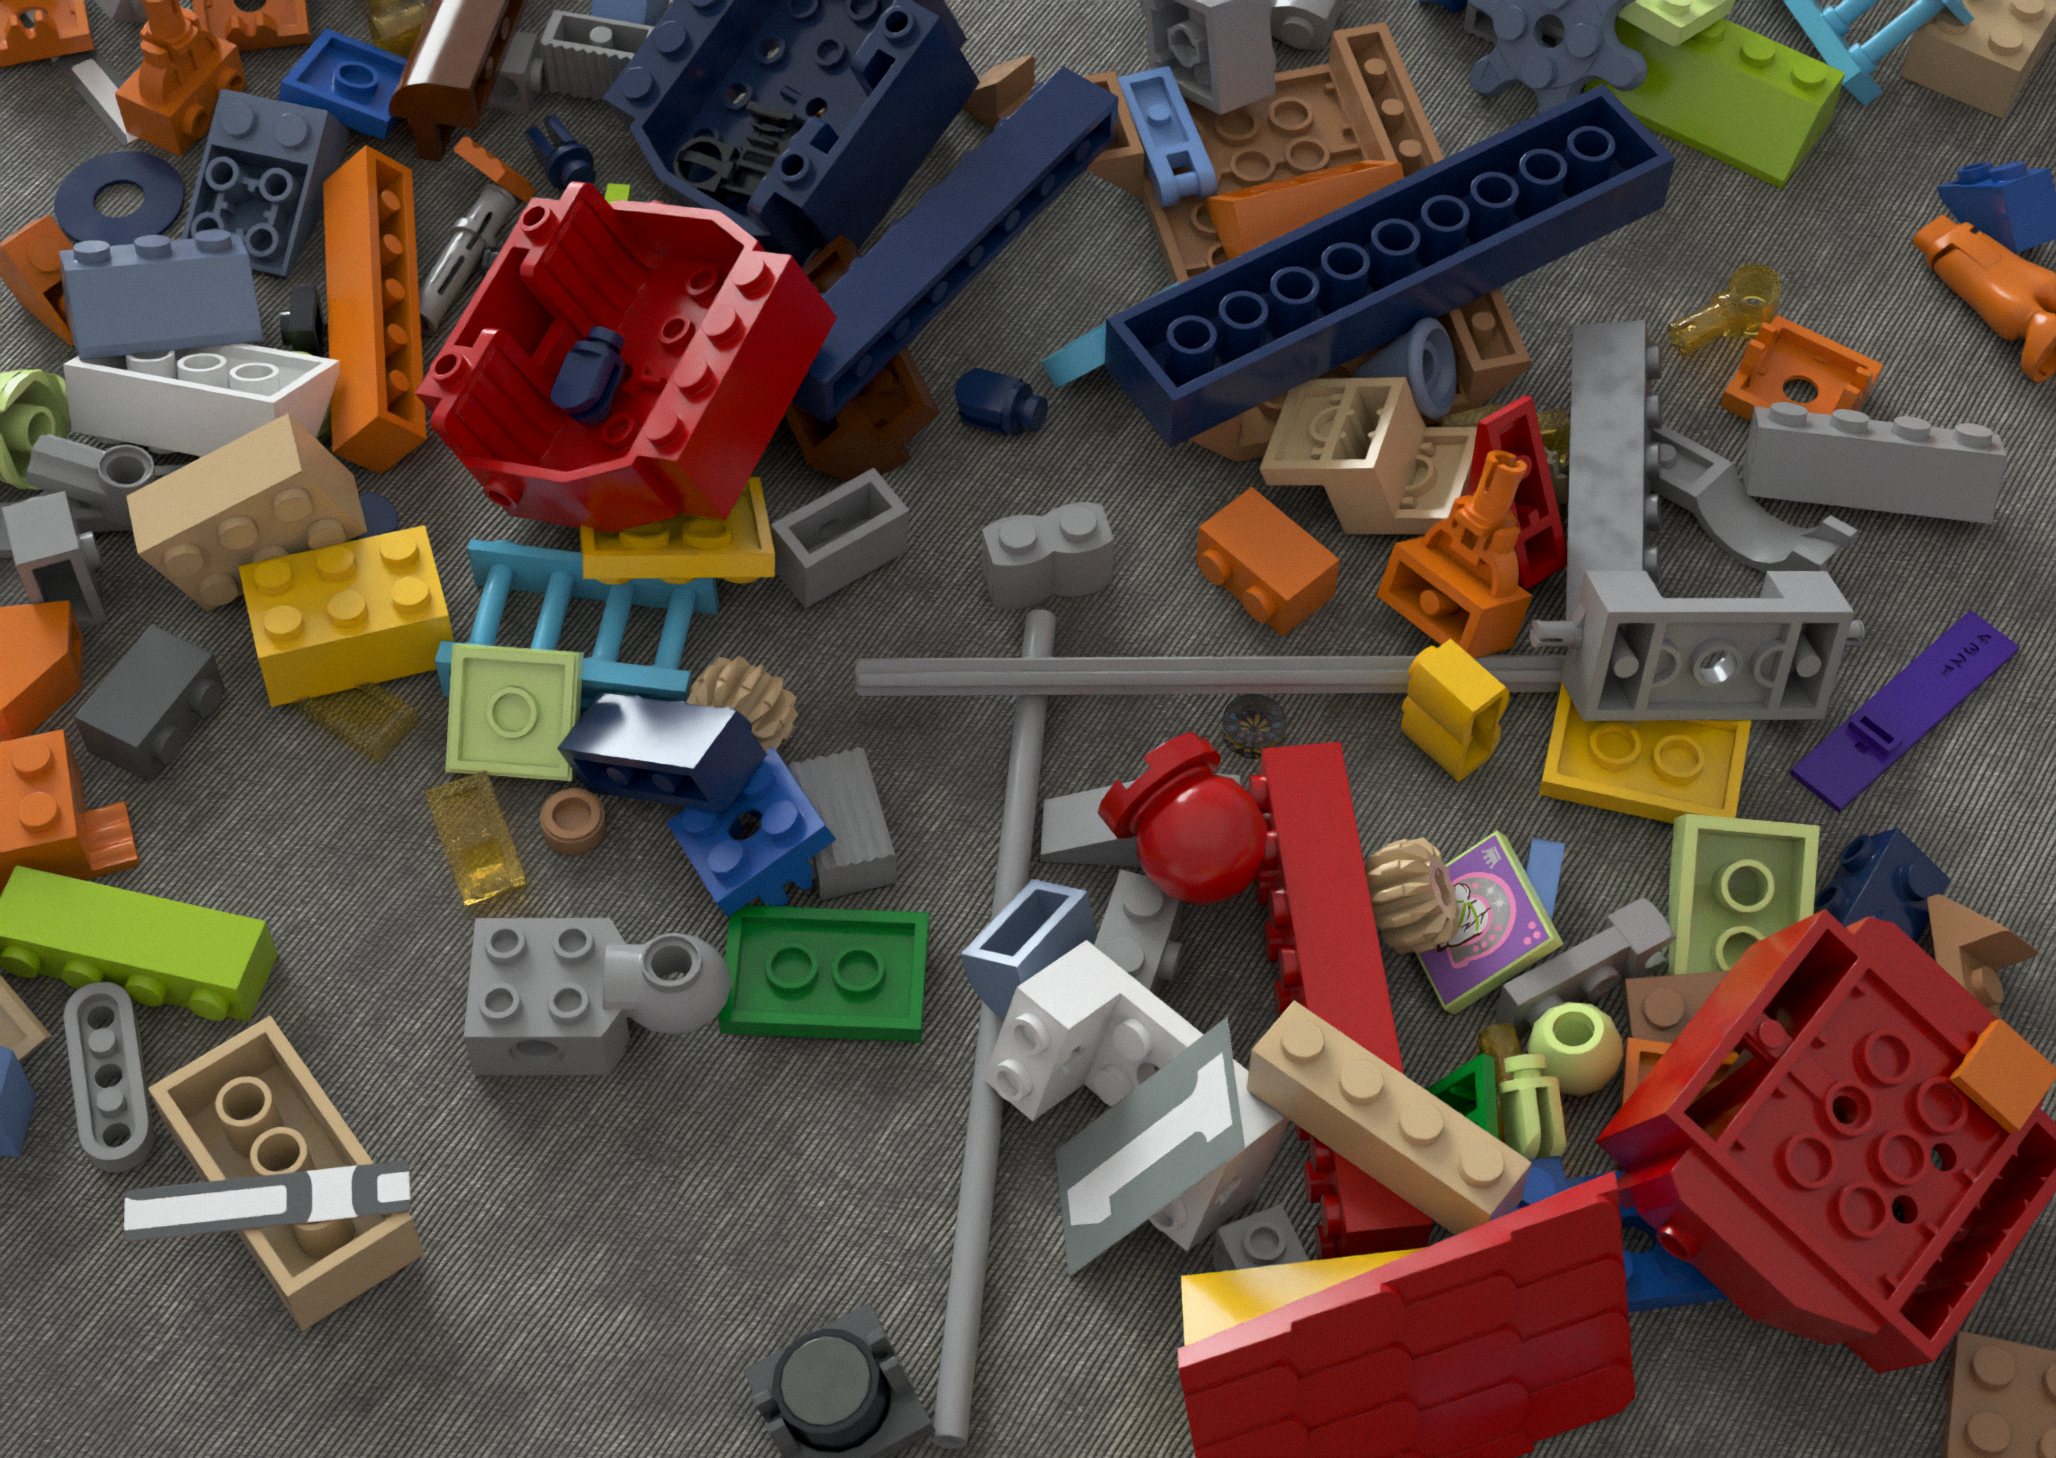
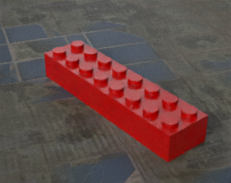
M1341 742L1263 748L1259 775L1249 776V793L1254 797L1268 824L1266 857L1259 876L1254 880L1258 905H1268L1270 922L1264 923V945L1267 961L1278 962L1280 980H1275L1273 986L1277 1019L1295 1000L1404 1075ZM1295 1124L1298 1141H1309L1311 1162H1305L1304 1164L1307 1199L1309 1204L1320 1203L1322 1225L1315 1226V1246L1318 1260L1427 1247L1433 1225L1430 1217Z

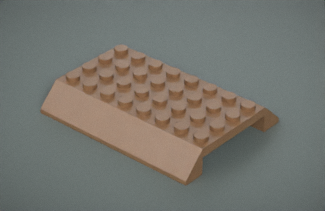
M1386 22L1332 31L1329 64L1274 73L1275 95L1222 115L1183 96L1215 171L1218 187L1217 194L1364 160L1401 162L1405 178L1445 159ZM1115 71L1082 76L1119 97L1117 138L1087 167L1088 171L1142 199L1172 284L1185 282L1229 261L1207 211L1205 198L1198 199L1195 194L1179 198V204L1165 208L1158 206L1153 191V184L1144 164L1145 152ZM1187 166L1172 169L1174 175L1189 172ZM1500 287L1436 318L1446 329L1453 345L1457 365V388L1451 410L1444 418L1432 420L1420 412L1425 425L1466 417L1530 368L1531 359ZM1399 337L1313 379L1353 378L1354 371L1359 365ZM1289 390L1188 440L1235 462L1264 457Z

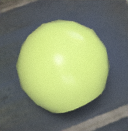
M1567 1002L1548 1009L1534 1023L1527 1042L1528 1054H1544L1546 1056L1547 1069L1540 1071L1541 1077H1558L1560 1082L1559 1091L1563 1095L1582 1097L1602 1090L1616 1075L1623 1057L1622 1038L1611 1017L1592 1004Z

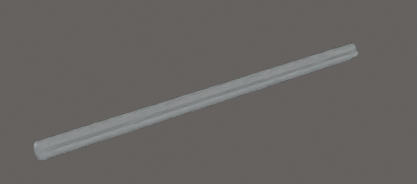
M1487 655L1475 660L1500 681L1509 692H1559L1562 683L1561 673L1566 655ZM1417 656L861 658L856 661L855 689L857 694L861 696L1408 693V684L1411 678L1408 675V669Z

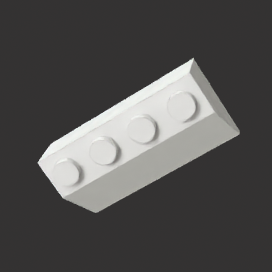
M244 343L79 360V357L76 356L63 364L71 432L97 436V440L102 443L118 444L129 442L148 446V449L154 453L168 454L181 452L200 456V458L287 413L316 439L340 374L339 360Z

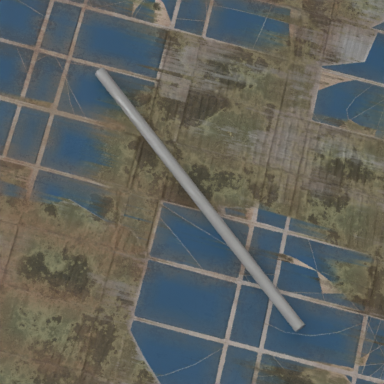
M1036 609L1027 613L1021 658L1053 657L1057 618L1052 612ZM1017 695L991 922L1028 884L1048 695ZM983 1001L981 1003L933 1421L935 1432L932 1433L931 1439L933 1444L949 1449L963 1448L968 1442L1005 1101L993 1087L983 1080L1004 1020L995 1014Z

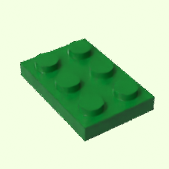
M744 905L729 917L725 962L729 968L732 985L727 1003L719 1012L720 1034L922 1042L930 927L929 912Z

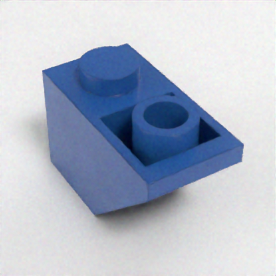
M1990 161L1980 162L1958 169L1959 179L1937 186L1940 199L1961 224L1968 222L1974 225L1975 233L1978 231L1985 233L2013 253H2019L2056 239V191L2050 168L2026 169L2024 161L2010 162L1993 168Z

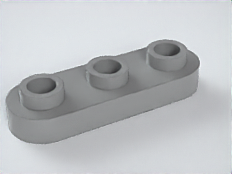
M94 982L78 989L69 998L64 1009V1025L80 1143L94 1166L107 1172H123L143 1162L154 1144V1129L138 1016L130 996L122 987L111 982ZM114 1019L107 1028L94 1029L99 1021ZM114 1076L122 1077L117 1085L107 1088L102 1087V1084L108 1078ZM121 1135L130 1136L129 1140L123 1145L109 1147L112 1140Z

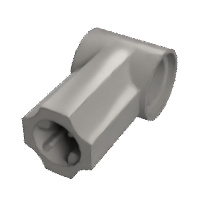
M46 434L45 436H39L32 449L26 477L27 485L53 493L65 491L67 497L99 506L101 514L107 521L115 525L129 527L132 526L126 496L155 481V466L152 457L145 450L137 446L119 445L104 451Z

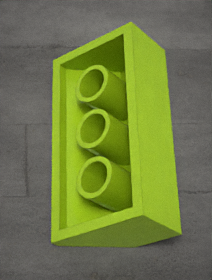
M1618 17L1615 23L1616 36L1622 44L1637 50L1644 56L1648 70L1646 79L1637 89L1624 92L1615 89L1606 81L1594 79L1587 83L1584 93L1604 84L1644 126L1783 189L1832 121L1846 73L1724 18L1674 48Z

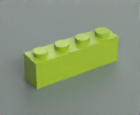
M18 865L15 866L0 897V965L8 972L25 978H33L37 974L63 979L67 984L76 989L94 982H111L122 987L132 1000L143 1005L156 1007L162 1005V1003H168L189 1008L196 1015L208 1020L222 1021L229 1017L250 1022L278 956L266 921Z

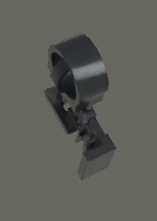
M749 101L746 109L753 117L750 125L754 128L751 136L747 135L748 143L741 142L739 147L742 151L741 154L735 146L722 143L713 137L700 136L693 138L682 145L676 153L673 163L674 175L721 204H725L728 195L749 201L757 190L760 181L773 168L776 159L785 152L792 137L803 127L795 113ZM762 124L771 125V126L778 127V128L785 129V130H784V132H783V131H781L780 129L773 128V127H769V126L762 125ZM710 154L720 155L721 158H722V161H719V160H717V159H715V158H713V157H711V156H708V155H710ZM694 164L716 172L709 180L701 183L689 182L688 178L690 169Z

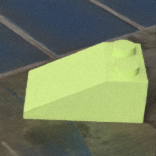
M1684 814L1674 818L1669 880V925L1676 938L1669 944V975L1731 970L1750 945L1813 915L1820 826Z

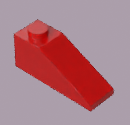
M1524 395L1478 422L1467 495L1473 496L1474 492H1476L1489 452L1493 450L1507 451L1517 456L1516 461L1522 460L1526 463L1525 474L1518 485L1510 507L1512 514L1517 520L1515 526L1520 529L1514 547L1519 567L1518 585L1526 591L1567 566V546L1533 397Z

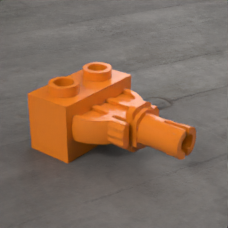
M141 0L148 19L145 26L140 30L143 40L140 46L144 59L142 65L114 94L127 133L182 157L197 139L202 138L208 132L212 124L220 89L242 93L247 86V81L237 45L215 36L209 30L200 26L195 12L180 7L179 0Z
M1493 450L1488 453L1480 482L1473 496L1467 495L1455 498L1449 516L1433 525L1425 536L1395 543L1377 593L1380 599L1440 645L1451 638L1474 659L1513 648L1532 599V595L1518 585L1519 567L1514 547L1520 529L1515 526L1517 520L1510 510L1527 465L1522 460L1516 461L1517 456L1501 450Z

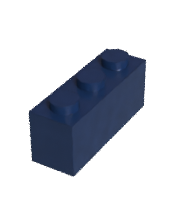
M601 692L557 748L589 792L726 813L767 756L751 732L752 726L749 720L733 708L726 706L717 708L689 704L680 700L671 702L647 699L639 695L624 696Z

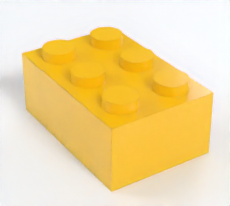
M425 525L238 566L256 652L271 707L436 670L435 659L440 641L454 642L450 618Z

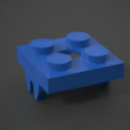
M774 747L766 751L767 756L726 813L687 807L667 822L716 904L727 917L757 896L766 904L774 906L787 905L789 902L783 886L787 882H794L795 885L805 891L812 887V867L807 860L836 840ZM749 812L751 816L761 821L760 829L750 838L745 840H734L731 838V836L738 838L744 833L741 822L738 819L741 814Z

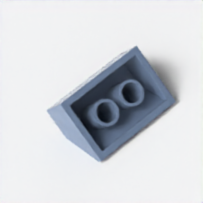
M211 229L196 233L195 238L171 240L163 235H146L135 239L134 244L110 246L109 243L104 241L91 240L75 244L73 250L58 251L66 320L79 360L263 341L262 325L249 255L239 234L231 235L230 232L225 230Z

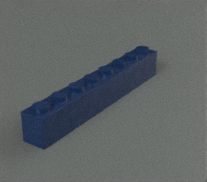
M1064 66L1055 72L1045 83H1038L1031 90L1027 100L1010 117L1004 116L998 121L991 135L975 150L967 151L960 158L956 168L939 185L934 184L925 191L919 204L902 220H895L887 228L883 238L865 256L860 255L856 257L848 266L845 275L827 292H820V295L837 316V319L791 402L823 422L828 423L1117 138L1119 97Z

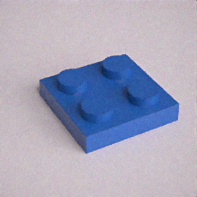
M326 28L281 81L279 101L327 110L343 125L353 128L357 133L365 136H374L385 141L402 119L389 116L388 107L407 59Z

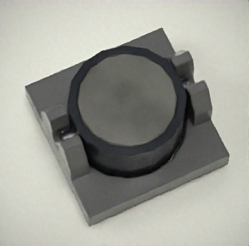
M870 1302L816 1331L802 1335L789 1346L743 1370L754 1393L752 1399L767 1422V1431L784 1458H887L935 1432Z

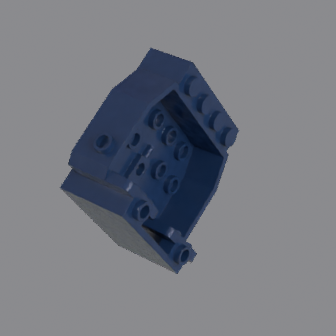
M674 0L606 92L603 100L633 134L656 176L681 206L721 211L758 240L766 252L792 255L802 268L815 248L822 251L840 234L853 241L858 250L861 248L979 85L980 81L960 50L967 38L946 0ZM779 48L775 56L766 58L771 50ZM746 93L745 98L741 102L733 104L737 96ZM749 101L795 113L803 127L792 137L785 152L776 159L773 168L760 181L757 190L749 201L728 195L725 204H721L674 175L673 163L676 153L682 145L693 138L700 136L713 137L722 143L735 146L741 154L742 151L739 148L741 142L748 143L747 135L751 136L754 128L750 125L753 117L746 109ZM827 108L823 116L819 118L815 116L819 111ZM762 124V125H766V126H769V127H773V128L780 129V130L783 131V132H784V130H785V129H781V128L774 127V126H771V125ZM710 154V155H708V156H711V157H713V158H715V159H717V160H719V161H722V158H721L720 155H715V154ZM694 164L690 169L689 182L701 183L707 181L716 172Z

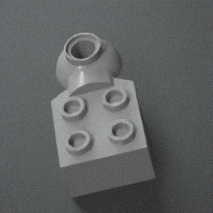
M1139 0L1148 28L1147 51L1150 67L1153 70L1170 66L1182 96L1222 115L1276 94L1274 71L1277 61L1272 48L1271 0Z
M475 918L464 1040L474 1076L610 1075L626 1054L625 1046L630 1040L627 1018H632L650 1031L672 1035L695 1031L714 1020L726 1005L732 985L728 965L715 947L692 935L669 933L657 936L644 944H626L610 918ZM674 972L687 974L683 978L674 981L661 979L665 975Z

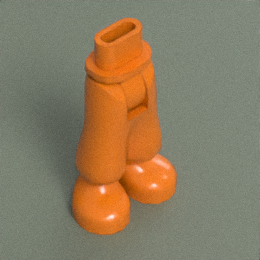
M1941 215L1920 229L1913 238L1912 243L1927 255V266L1951 290L1967 302L1999 336L2008 341L2025 339L2021 356V369L2026 376L2035 383H2041L2049 379L2056 372V273L2023 259L1981 231L1975 233V226L1968 222L1957 225L1947 216Z

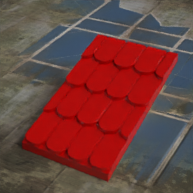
M1615 1171L1426 1248L1181 1276L1185 1346L1178 1349V1367L1195 1458H1516L1535 1451L1533 1444L1535 1442L1623 1411L1630 1401L1635 1400V1380L1630 1341L1631 1330L1626 1292V1273L1621 1230L1622 1221Z

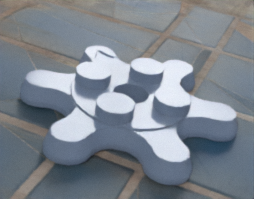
M1468 0L1477 11L1486 13L1492 18L1493 28L1497 35L1494 50L1487 56L1480 58L1474 64L1470 73L1472 87L1478 94L1484 97H1497L1502 95L1512 85L1523 83L1533 88L1538 98V114L1578 96L1587 82L1594 79L1606 81L1615 89L1623 92L1637 89L1646 79L1648 70L1644 56L1637 50L1622 44L1615 31V21L1620 10L1636 0ZM1552 14L1559 17L1565 28L1564 38L1556 47L1541 40L1543 37V24L1547 19L1546 16Z

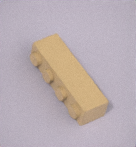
M1295 1000L1251 1050L1246 1090L1454 1235L1512 1213L1521 1201L1532 1162Z

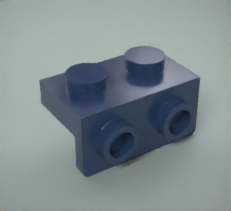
M1899 828L1870 837L1868 835H1861L1851 841L1840 854L1839 863L1841 866L1830 885L1824 888L1814 899L1813 914L1826 909L1844 927L1870 916L1895 923L1916 942L1930 917L1927 898L1936 894L1942 895L1950 878Z

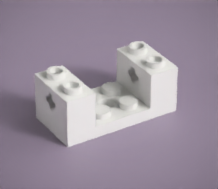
M1086 940L1017 986L983 1080L993 1087L1002 1098L1012 1103L1032 1121L1083 1085H1086L1104 1103L1112 1107L1156 1073L1154 1065L1161 1069L1202 1037L1203 1034ZM1234 1059L1246 1148L1149 1218L1157 1229L1167 1234L1187 1252L1254 1199L1290 1122L1287 1117L1246 1090L1249 1071Z

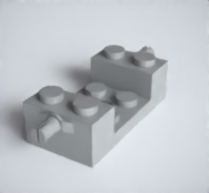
M1585 571L1577 608L1572 613L1571 618L1568 621L1533 620L1531 624L1533 628H1530V641L1534 648L1539 646L1567 647L1561 680L1583 721L1824 719L1844 647H1860L1863 644L1861 639L1865 637V629L1861 620L1852 621L1854 611L1827 571H1767L1760 598H1662L1647 571ZM1728 651L1726 658L1718 661L1713 668H1700L1702 661L1711 653Z

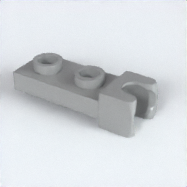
M1640 898L1608 915L1603 932L1504 984L1495 1019L1507 1035L1512 1037L1529 1027L1533 1028L1534 1023L1552 1007L1567 1002H1577L1584 997H1587L1590 1001L1596 1000L1609 993L1619 983L1620 979L1624 981L1630 978L1648 977L1667 964V960L1659 950L1671 944L1676 936L1659 910L1646 898Z

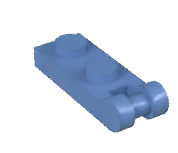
M1170 66L1117 77L1145 152L1144 164L1152 181L1158 206L1165 208L1179 204V198L1195 194L1198 199L1217 195L1218 187L1215 171ZM1187 166L1189 172L1174 175L1172 169Z

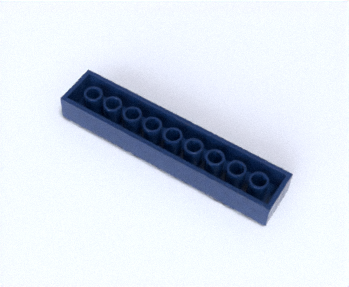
M1602 84L1106 318L1104 366L1163 440L1172 448L1405 334L1421 319L1427 317L1436 319L1663 208L1675 157Z

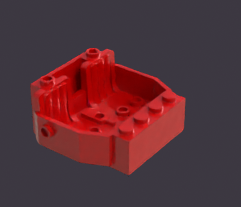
M573 181L567 186L560 200L532 197L526 209L520 214L517 224L440 353L433 360L428 373L415 394L433 413L431 416L433 431L484 487L483 493L486 497L501 506L510 516L580 528L583 525L593 528L594 531L608 534L674 518L678 512L726 521L835 323L837 316L792 255L766 252L758 240L721 211L667 205L660 201L646 203L617 200L608 203L593 184ZM592 326H600L618 333L625 339V345L621 354H619L626 361L625 376L607 418L595 425L584 426L574 421L566 412L557 407L550 399V393L568 351H571L576 341H587L586 338Z
M1826 909L1747 948L1595 1141L1625 1170L1617 1180L1619 1203L1626 1209L1636 1207L1639 1216L1657 1231L1656 1238L1668 1253L1679 1260L1690 1262L1752 1320L1827 1346L1844 1342L1877 1374L1933 1363L2056 1192V1122L2040 1109L2044 1104L2042 1099L2022 1128L2010 1134L1950 1080V1076L1962 1064L1965 1055L1975 1046L1981 1033L1988 1028L1991 1022L1998 1019L1895 923L1868 916L1844 927ZM1731 1051L1737 1052L1739 1057L1721 1080L1705 1086ZM1834 1101L1840 1104L1844 1110L1845 1119L1843 1123L1839 1122L1833 1113L1832 1105ZM1932 1149L1936 1150L1941 1156L1942 1168L1940 1170L1931 1161ZM1894 1200L1903 1208L1904 1219L1902 1222H1899L1893 1215L1892 1203Z

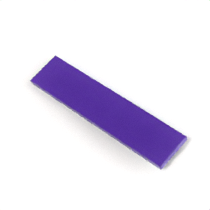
M1970 610L1791 769L1790 775L1836 812L1840 813L2018 653L2020 647Z

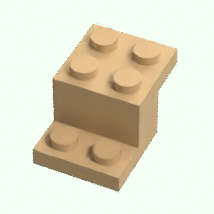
M1406 377L1311 379L1289 390L1261 463L1260 471L1267 486L1323 485L1345 534L1425 535L1433 525L1449 516L1455 498L1467 496L1477 427H1426Z

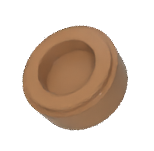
M570 788L559 791L547 799L540 812L543 837L546 843L559 853L579 855L589 852L600 844L606 834L607 822L603 804L596 795L587 790Z

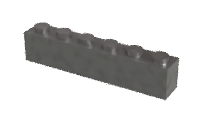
M1646 320L1573 325L1566 621L1571 618L1572 613L1577 608L1585 571H1647L1653 583H1660L1661 580L1659 547L1650 546V531L1661 530L1659 494H1650L1651 480L1661 479L1662 475L1660 444L1651 443V429L1662 428L1660 393H1652V380L1662 379V352L1660 343L1650 344Z

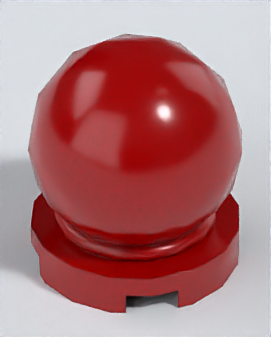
M1188 732L1167 741L1144 756L1143 759L1150 766V769L1141 775L1128 789L1118 779L1101 800L1098 815L1117 839L1136 836L1135 854L1147 878L1172 899L1198 906H1207L1232 900L1259 876L1266 857L1268 824L1254 797L1232 778L1215 775L1221 757L1205 736L1199 739L1194 732Z

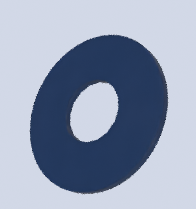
M118 151L94 157L69 173L58 188L54 209L61 229L77 243L98 240L107 242L110 246L134 244V240L142 236L162 235L181 214L185 201V192L179 174L165 160L144 152ZM128 183L136 185L145 194L141 207L124 217L104 216L95 208V200L99 193L115 184Z

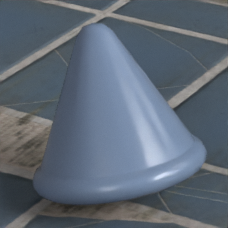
M1429 317L1421 319L1411 330L1359 365L1354 371L1353 378L1406 377L1419 411L1428 419L1439 420L1444 418L1451 410L1456 394L1457 365L1452 342L1446 329L1439 321Z

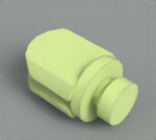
M1527 1054L1505 1058V1074L1513 1075V1080L1496 1085L1497 1095L1501 1096L1499 1099L1505 1144L1528 1160L1535 1159L1536 1157L1538 1159L1554 1156L1561 1157L1566 1147V1136L1559 1091V1078L1553 1076L1541 1077L1540 1071L1547 1069L1546 1056L1544 1054Z

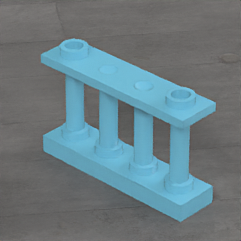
M1783 0L1826 63L1846 73L1842 85L1864 106L1883 92L1871 76V73L1878 68L1876 62L1947 6L1965 26L1975 19L1962 2L1963 0H1918L1862 46L1857 42L1851 47L1844 37L1851 31L1849 25L1879 0H1844L1836 8L1829 5L1826 9L1823 8L1818 0Z
M470 539L468 554L475 585L484 586L469 641L460 644L494 646L509 590L545 594L531 649H557L570 597L606 601L593 655L589 658H583L580 713L584 714L600 692L624 696L639 695L647 699L671 702L677 700L687 701L692 687L691 672L679 670L692 613L698 612L715 615L718 613L719 597L716 578H696L692 582L685 584H671L659 578L632 579L627 583L619 585H609L601 583L596 579H583L581 552L524 546L507 540L491 542ZM631 604L667 609L653 665L644 666L617 662ZM441 640L435 664L443 696L449 697L452 644H457L458 642Z

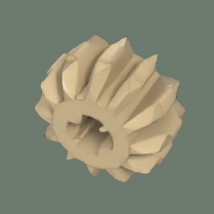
M737 656L733 661L718 657L712 665L706 668L702 675L698 676L689 691L690 696L686 701L694 705L717 708L726 706L737 710L749 720L752 726L751 732L765 752L771 747H774L777 751L781 743L786 742L794 729L793 723L798 716L794 708L797 698L792 692L782 688L784 679L772 677L765 672L763 664L758 667L752 666L741 656Z
M1424 837L1410 841L1406 838L1389 843L1388 847L1375 851L1373 855L1368 856L1365 864L1375 924L1381 929L1383 941L1400 955L1411 952L1419 954L1436 949V945L1451 940V937L1457 935L1459 927L1457 917L1460 909L1454 894L1456 888L1452 885L1449 877V868L1444 866L1441 852Z

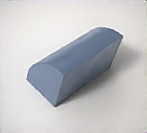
M1032 879L961 953L965 973L973 989L981 1000L1003 1020L1006 1018L1017 986L1084 941L1088 940L1092 945L1095 944L1097 935L1088 891Z

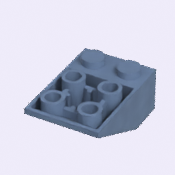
M220 89L181 240L195 238L196 233L211 229L225 230L230 232L231 235L239 234L249 255L251 271L289 278L324 209L323 182L341 167L350 130L327 110Z

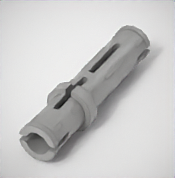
M495 184L485 185L467 216L456 220L451 228L449 244L419 288L421 335L431 336L436 332L443 316L461 292L465 282L480 259H483L485 249L488 246H496L495 236L507 216L516 206L513 196L501 186ZM479 227H481L480 230H479V232L477 233V235H476L475 238L473 239V241H472V242L469 244V246L466 248V246H467L468 243L470 242V240H471V238L473 237V235L477 232V230L479 229ZM452 270V271H453L452 274L450 275V277L448 278V280L446 281V283L444 284L443 288L441 289V291H440L439 294H438L439 288L441 287V285L443 284L444 280L446 279V277L448 276V274H449L450 271Z

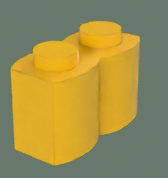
M1450 638L1438 648L1435 646L1427 647L1411 663L1408 669V675L1411 677L1408 684V696L1402 704L1404 715L1401 729L1409 739L1459 783L1493 755L1501 736V726L1498 722L1507 707L1509 690Z

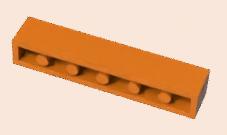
M365 145L323 182L329 359L340 361V374L330 399L332 453L382 475L427 439L425 404L415 394L424 378L412 170Z

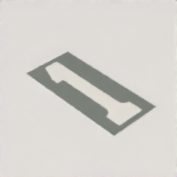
M1227 1017L1055 1151L1069 1277L1246 1148Z

